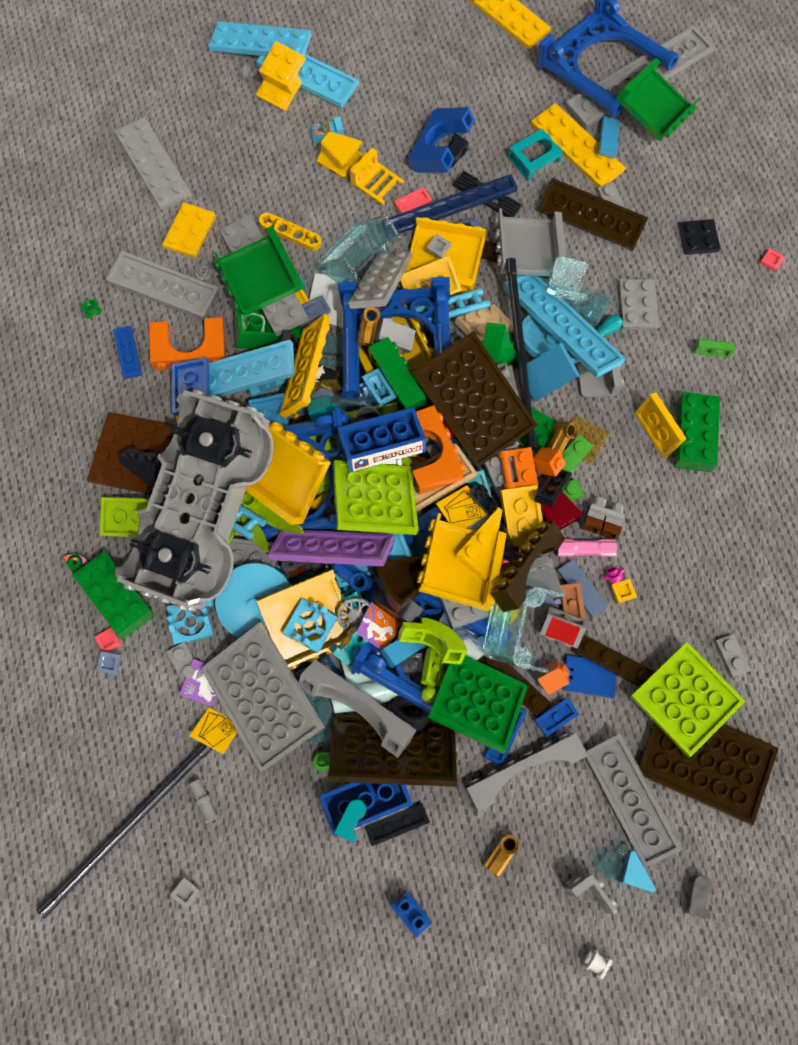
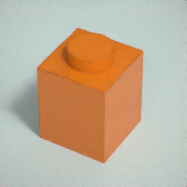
M542 447L533 457L538 474L556 477L566 465L561 451L557 449Z
M558 659L537 670V680L548 695L569 684V669L565 664L562 665Z

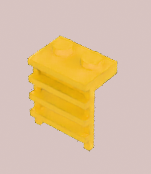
M374 148L365 152L359 162L353 164L350 169L351 185L356 186L360 191H363L368 197L373 198L375 202H379L381 205L385 203L381 198L397 182L401 185L404 183L403 179L377 162V151ZM381 171L384 172L369 190L365 188ZM389 176L393 178L377 195L374 194Z

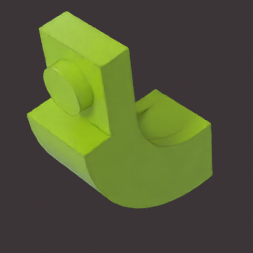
M421 617L419 623L403 622L398 634L399 642L420 643L433 648L439 654L442 663L461 664L467 653L463 640L456 632L432 619Z

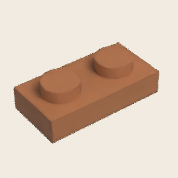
M581 582L560 585L563 592L564 612L586 620Z

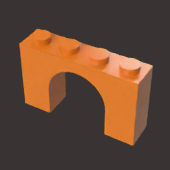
M223 317L204 318V341L198 349L187 353L179 352L171 346V329L168 321L149 322L150 363L153 370L165 371L167 368H172L171 364L207 357L209 363L225 359L226 343Z
M435 405L416 412L425 438L434 440L442 450V455L436 462L412 471L413 481L419 495L463 480V475L466 471L462 460H458L457 448L455 444H451L450 432L447 427L444 428L442 424L443 416L437 412Z

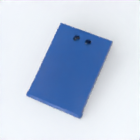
M566 656L565 665L569 669L570 675L569 684L564 686L563 691L615 699V674L582 657Z

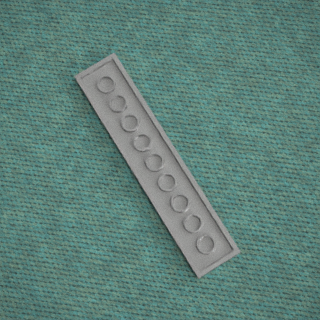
M693 25L661 44V46L669 51L679 54V60L672 70H668L659 64L655 70L667 80L712 53L714 46ZM645 54L597 84L617 97L624 87L644 70L653 59ZM579 93L569 99L565 104L566 108L585 129L601 120L604 115H609L607 109L583 93Z

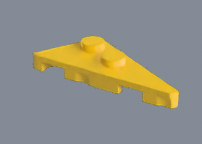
M499 507L456 555L458 559L484 581L490 575L502 515V509Z

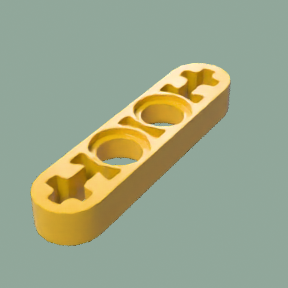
M271 213L260 215L259 224L263 230L267 231L266 228L274 225L277 235L283 239L311 251H316L321 247V237L318 234ZM280 226H286L287 230L281 232L278 230V228ZM298 232L303 235L301 238L298 239L293 237V235Z

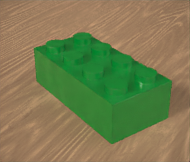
M386 337L369 346L370 363L374 370L379 368L396 394L397 398L393 399V401L399 403V411L412 407L415 408L416 412L425 409L427 405L426 395L411 375L412 372L408 370V363L404 356L400 357L397 344L391 342L389 337Z
M683 392L679 397L676 424L682 430L686 440L675 450L674 468L711 473L718 465L720 396Z
M104 551L72 574V576L117 636L123 640L155 615L136 590L126 589L123 587V583L117 581L115 574L117 566Z

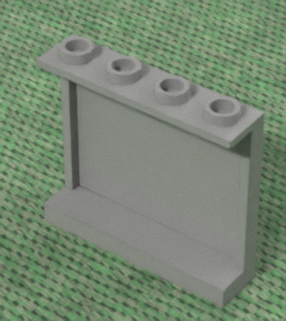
M499 208L498 216L494 218V226L497 227L495 239L498 240L496 243V253H499L497 256V266H500V274H506V259L515 258L517 275L564 277L567 268V256L562 212H554L552 220L503 217L502 209Z

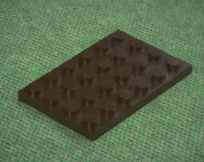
M474 331L411 373L432 406L435 405L437 412L442 414L443 422L476 469L538 426Z
M334 714L328 782L457 787L456 733L454 730L428 719L426 726L415 732L408 746L399 757H396L381 746L382 740L373 726L360 714Z
M654 722L638 766L646 779L752 826L755 823L779 748L723 724L688 758Z

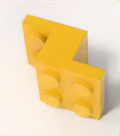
M275 41L259 69L264 81L256 96L285 112L302 84L298 72L305 61V57Z

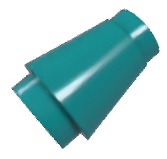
M615 313L610 315L596 331L603 337H606L620 330L624 323L620 316Z

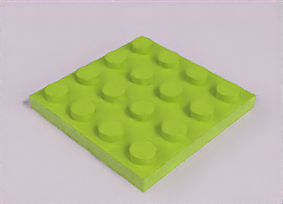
M334 460L333 474L337 530L417 535L419 529L411 466L380 464L349 472L346 461Z
M688 642L684 643L630 696L688 758L746 702Z

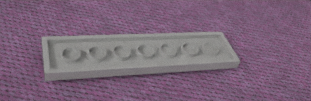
M251 214L219 229L231 253L264 238ZM295 293L262 308L276 337L283 334L284 330H291L309 320Z

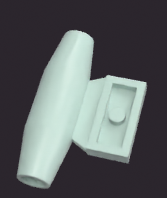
M378 650L377 656L382 659L380 650ZM341 661L347 682L371 699H374L378 704L391 701L398 696L361 673L359 675L357 673L355 675L351 674L353 666L350 664L347 666ZM331 699L335 713L355 711L345 704Z

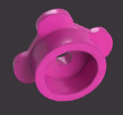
M610 567L602 578L603 580L608 579L610 584L617 583L623 579L622 572L625 570L623 567Z

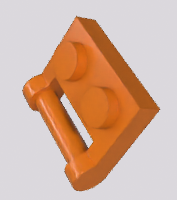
M531 447L501 451L498 454L504 473L505 490L538 485ZM508 457L513 459L517 482L512 480Z

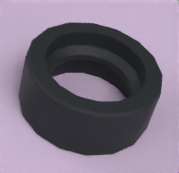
M399 695L394 699L391 712L410 724L416 731L426 726L429 719L427 718L428 712ZM402 707H413L422 715L419 717H408L403 715L399 709Z

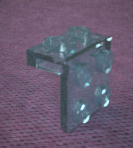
M556 256L545 291L552 294V298L562 301L563 298H567L572 303L586 302L588 295L581 291L588 263L582 260Z

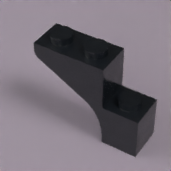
M132 448L120 454L119 462L145 482L152 492L162 466L158 456L152 452L143 453Z

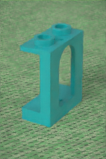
M542 128L511 146L508 158L526 180L529 181L533 179L535 171L556 160L560 163L563 152L561 147L556 145L551 136ZM540 141L548 152L530 162L521 151Z

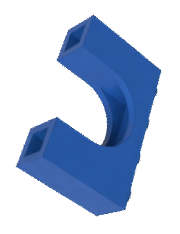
M469 107L434 109L407 159L414 172L449 171L455 160L448 146L434 147V145L448 134L469 133L475 121Z

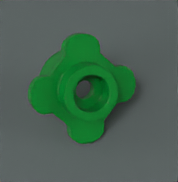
M95 299L86 300L81 305V310L85 312L87 319H91L92 316L99 315L102 312Z

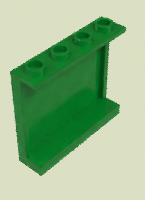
M655 58L624 87L616 97V100L654 137L661 141L664 137L668 138L697 108L695 104L700 99L697 98L690 104L655 70L661 63Z
M273 225L266 228L269 236L219 258L217 252H214L217 259L214 263L218 271H223L220 274L224 284H229L227 290L231 298L235 296L236 300L233 303L237 311H242L244 317L304 289L300 277Z

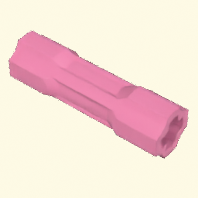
M565 539L560 548L556 550L557 557H572L575 555L615 557L617 543L615 540L609 539L598 541Z

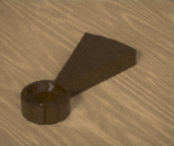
M423 556L387 560L384 566H373L371 569L378 588L396 613L422 593L418 591L420 584L417 583L419 572L423 571L424 566L421 565Z

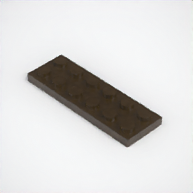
M554 178L551 179L538 207V212L553 217L554 212H562V221L632 251L649 218Z

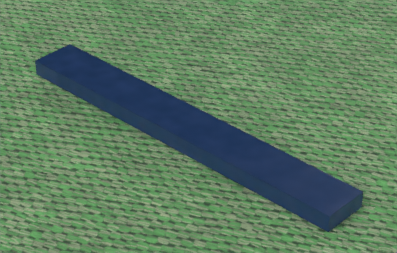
M512 174L387 218L382 220L388 237H392L415 229L417 217H426L437 221L517 192L518 187Z

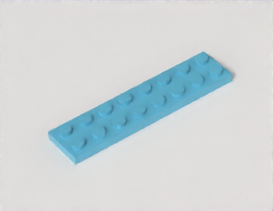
M517 276L520 305L559 343H563L564 347L596 378L624 363L625 357L539 276ZM506 281L503 284V288L509 293V284Z

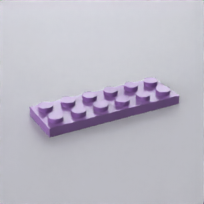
M281 530L268 556L270 560L384 566L395 540L393 534L304 530L303 534H296Z

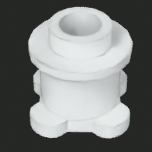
M597 949L593 952L589 951L584 959V963H586L585 969L592 970L597 974L596 977L603 979L613 960L598 954L599 951Z

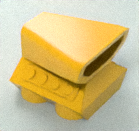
M329 131L321 141V152L317 162L321 163L324 169L333 170L338 177L348 178L352 165L357 164L363 155L362 152L358 151L363 142Z

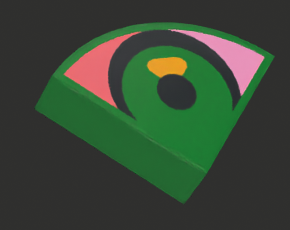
M68 554L62 557L73 574L89 563L80 554Z

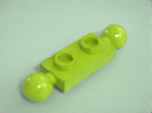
M431 647L427 648L421 678V683L427 686L421 693V697L426 703L434 702L444 676L446 664L441 662L439 654Z

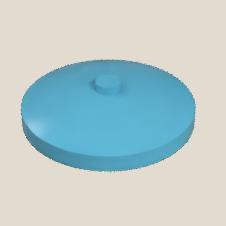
M531 314L522 322L525 350L534 358L560 344ZM567 350V352H568V354H569V356H570L572 362H573L574 364L577 363V362H579V361Z
M246 563L233 569L227 586L215 598L216 612L224 628L233 636L240 638L258 623H263L269 633L256 600L291 586L289 579L280 570L265 563Z

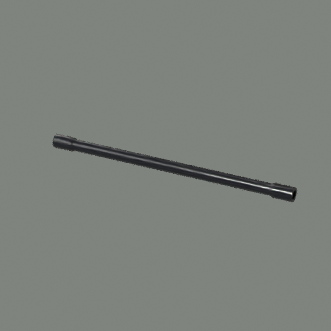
M507 258L505 266L509 284L521 401L533 417L517 283L516 259ZM533 429L525 434L524 437L526 448L531 447L532 450L537 449L536 433Z
M201 743L194 753L36 909L38 914L46 918L60 904L61 900L213 749Z

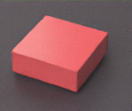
M769 248L760 264L775 272L784 256Z
M112 628L94 636L101 651L110 652L122 645Z

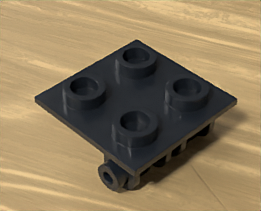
M476 482L473 488H470L469 495L489 517L498 507L501 509L500 503L490 497L484 485Z

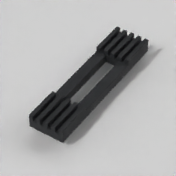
M463 171L461 176L454 182V187L465 191L484 183L478 181V178ZM509 196L498 198L497 200L502 202L500 205L493 201L484 203L496 212H499V208H501L502 215L505 217H515L522 205Z

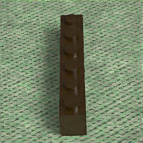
M554 520L547 523L543 521L536 525V529L528 537V541L520 548L518 555L512 559L511 565L503 572L504 575L495 583V587L490 594L503 613L519 609L527 598L525 588L528 573L540 553L545 554L556 551L564 542L565 538Z

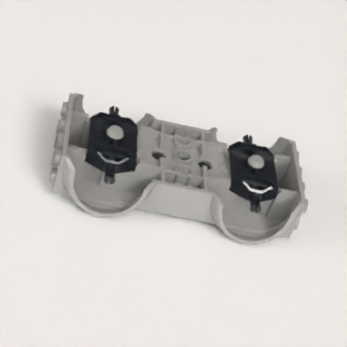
M195 389L192 392L184 390L183 393L177 396L176 401L180 409L177 426H171V428L175 429H170V433H173L174 436L167 449L158 455L162 466L146 509L138 511L140 527L137 540L131 539V542L134 543L129 545L134 548L129 558L122 566L116 567L115 570L117 581L123 583L124 588L141 591L140 594L157 597L158 601L176 604L175 607L191 611H196V608L204 609L206 602L215 599L227 586L232 574L234 561L232 550L227 542L246 488L257 483L267 472L272 460L274 445L272 435L268 430L270 421L264 418L265 414L258 412L257 409L250 406H239V403L228 400V402L223 401L222 398L215 395H210L209 397ZM200 474L203 476L204 482L200 486H196L194 478ZM193 493L195 500L192 504H188L187 497ZM186 512L189 513L190 521L187 524H182L180 521L181 515Z

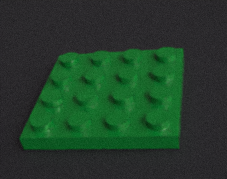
M465 655L461 664H448L427 718L504 754L507 751L528 685Z

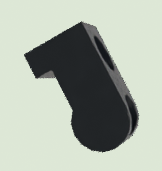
M456 133L451 137V145L448 147L455 158L450 168L468 151L469 142Z

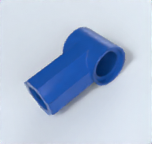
M335 564L333 567L334 574L350 584L356 591L369 590L373 584L372 577L354 565ZM361 576L365 580V584L363 587H360L358 584V580Z

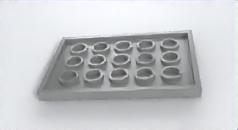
M263 623L255 625L201 668L260 772L266 771L325 728Z

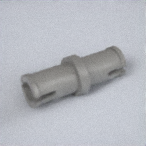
M198 779L190 783L188 787L196 800V807H199L205 819V823L217 819L218 815L210 802L211 797L207 795L201 780Z

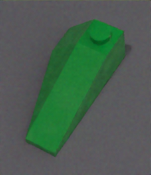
M235 308L234 336L236 348L258 349L280 343L283 334L276 337L264 313L257 310L244 317L242 311H237ZM309 324L301 328L297 326L291 329L298 341H300L303 328Z
M486 322L482 344L496 365L507 363V366L515 364L516 350L513 348V342L510 341V334L506 325Z

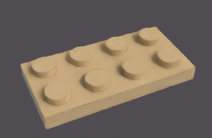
M457 444L455 446L458 451V460H462L466 470L463 480L419 495L413 481L416 512L477 477V472ZM442 452L414 467L412 471L436 462L441 457Z

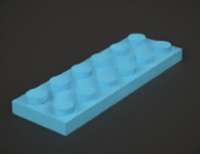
M218 21L208 47L210 51L267 57L273 44L277 41L304 56L312 34L311 30Z
M305 54V61L298 72L302 82L300 88L343 108L358 87L359 80ZM266 56L259 57L256 61L257 67L261 68Z
M286 340L209 363L210 395L222 397L294 377L293 342Z

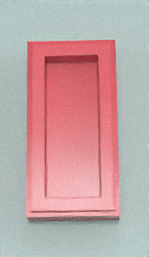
M424 187L394 201V205L400 214L432 203V199Z

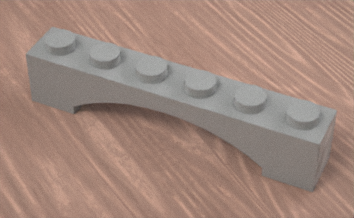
M314 660L300 676L298 682L300 687L311 697L314 698L317 695L336 700L364 717L382 740L381 746L396 757H399L411 742L416 729L345 681L341 676L335 674L324 664Z
M566 733L559 737L560 742L554 745L552 742H548L541 746L542 751L536 754L534 751L523 755L524 760L518 763L516 760L505 764L506 769L500 772L498 769H495L486 774L488 778L482 781L477 778L469 782L466 792L476 812L496 803L495 797L503 785L515 774L526 768L548 762H562L569 766L587 757L588 754L577 733L573 735Z

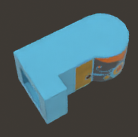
M335 117L334 121L313 124L311 126L313 141L321 143L329 131L344 135L341 117Z

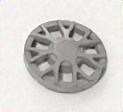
M359 597L345 600L340 605L337 614L340 626L347 632L350 629L348 627L350 623L359 626L358 624L362 622L366 614L362 608L365 605L369 607L370 602ZM352 602H359V607L353 608ZM344 606L350 609L349 613L342 610ZM347 616L349 620L343 622L341 617Z

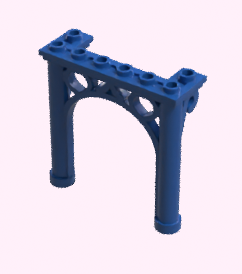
M594 0V11L589 16H586L578 25H575L568 33L564 34L557 42L554 43L555 39H553L552 34L541 40L539 43L537 70H549L607 109L609 114L617 117L624 107L616 100L615 95L586 77L579 70L577 61L581 53L594 43L604 40H620L632 45L653 60L657 58L661 62L660 64L668 70H672L679 60V54L669 51L628 25L617 13L620 10V6L616 0ZM597 28L604 30L602 33H595L593 31ZM565 54H570L573 56V58L563 59L562 57Z
M438 276L431 278V288H403L394 290L386 305L388 307H385L384 311L381 312L380 307H375L380 312L379 320L390 317H407L423 323L434 337L435 357L451 346L448 302L450 300V277ZM350 281L338 283L341 305L343 306L342 397L345 399H357L360 397L359 343H357L360 327L358 328L357 318L359 317L361 320L362 311L366 308L350 309L349 300L357 289V283ZM403 305H410V310H408L407 307ZM419 305H427L430 308L423 314L415 311V307ZM433 313L435 317V326L428 319L433 315ZM374 315L371 317L366 316L368 320L374 321Z
M340 407L332 411L333 415L321 416L313 421L283 426L285 431L294 433L298 440L316 447L330 461L328 467L330 473L328 495L322 506L315 513L307 516L303 524H299L303 530L330 531L337 529L336 514L321 515L324 514L329 506L333 511H336V507L332 502L335 490L334 460L332 461L331 457L336 458L342 453L343 461H346L339 441V435L335 432H338L337 427L352 424L350 416H347L346 412ZM325 434L320 443L308 438ZM331 437L336 438L338 449L334 453H328L324 449L327 440ZM265 524L263 527L260 526L267 541L276 540L281 530Z
M422 592L412 600L423 609L416 622L421 617H440L444 613L439 597ZM424 603L435 609L424 610ZM486 619L462 626L480 637L483 636L485 640L502 650L506 648L513 635V632L507 629L505 631ZM396 633V635H395V637H394L392 643L395 642L396 640H398V634H397V633ZM369 641L365 642L362 648L358 647L352 656L354 659L350 664L353 666L351 674L355 675L357 673L359 675L361 673L424 711L430 712L433 703L423 701L421 693L424 688L412 682L404 674L400 663L394 667L396 672L394 674L385 668L390 666L388 662L383 661L377 656L379 648Z

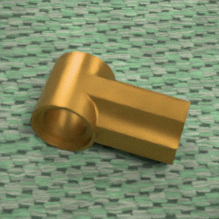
M368 307L361 314L357 343L365 346L374 344L377 323L380 318V312L377 308ZM366 313H372L374 321L368 320Z
M568 421L555 422L553 426L554 435L547 448L560 450L562 454L569 439H574L577 436V424Z
M513 835L502 836L483 866L499 877L514 853L518 851V839ZM507 838H511L514 841V848L510 851H507L503 846Z

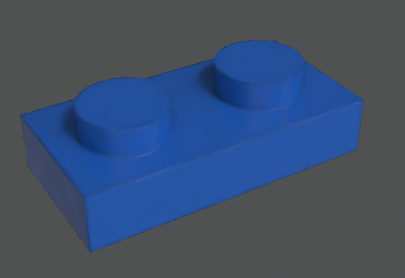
M566 698L535 719L534 722L546 738L580 714L571 701Z

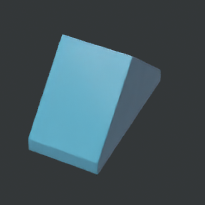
M379 368L362 376L371 399L375 404L382 406L397 398Z
M635 850L627 852L619 882L646 892L656 891Z

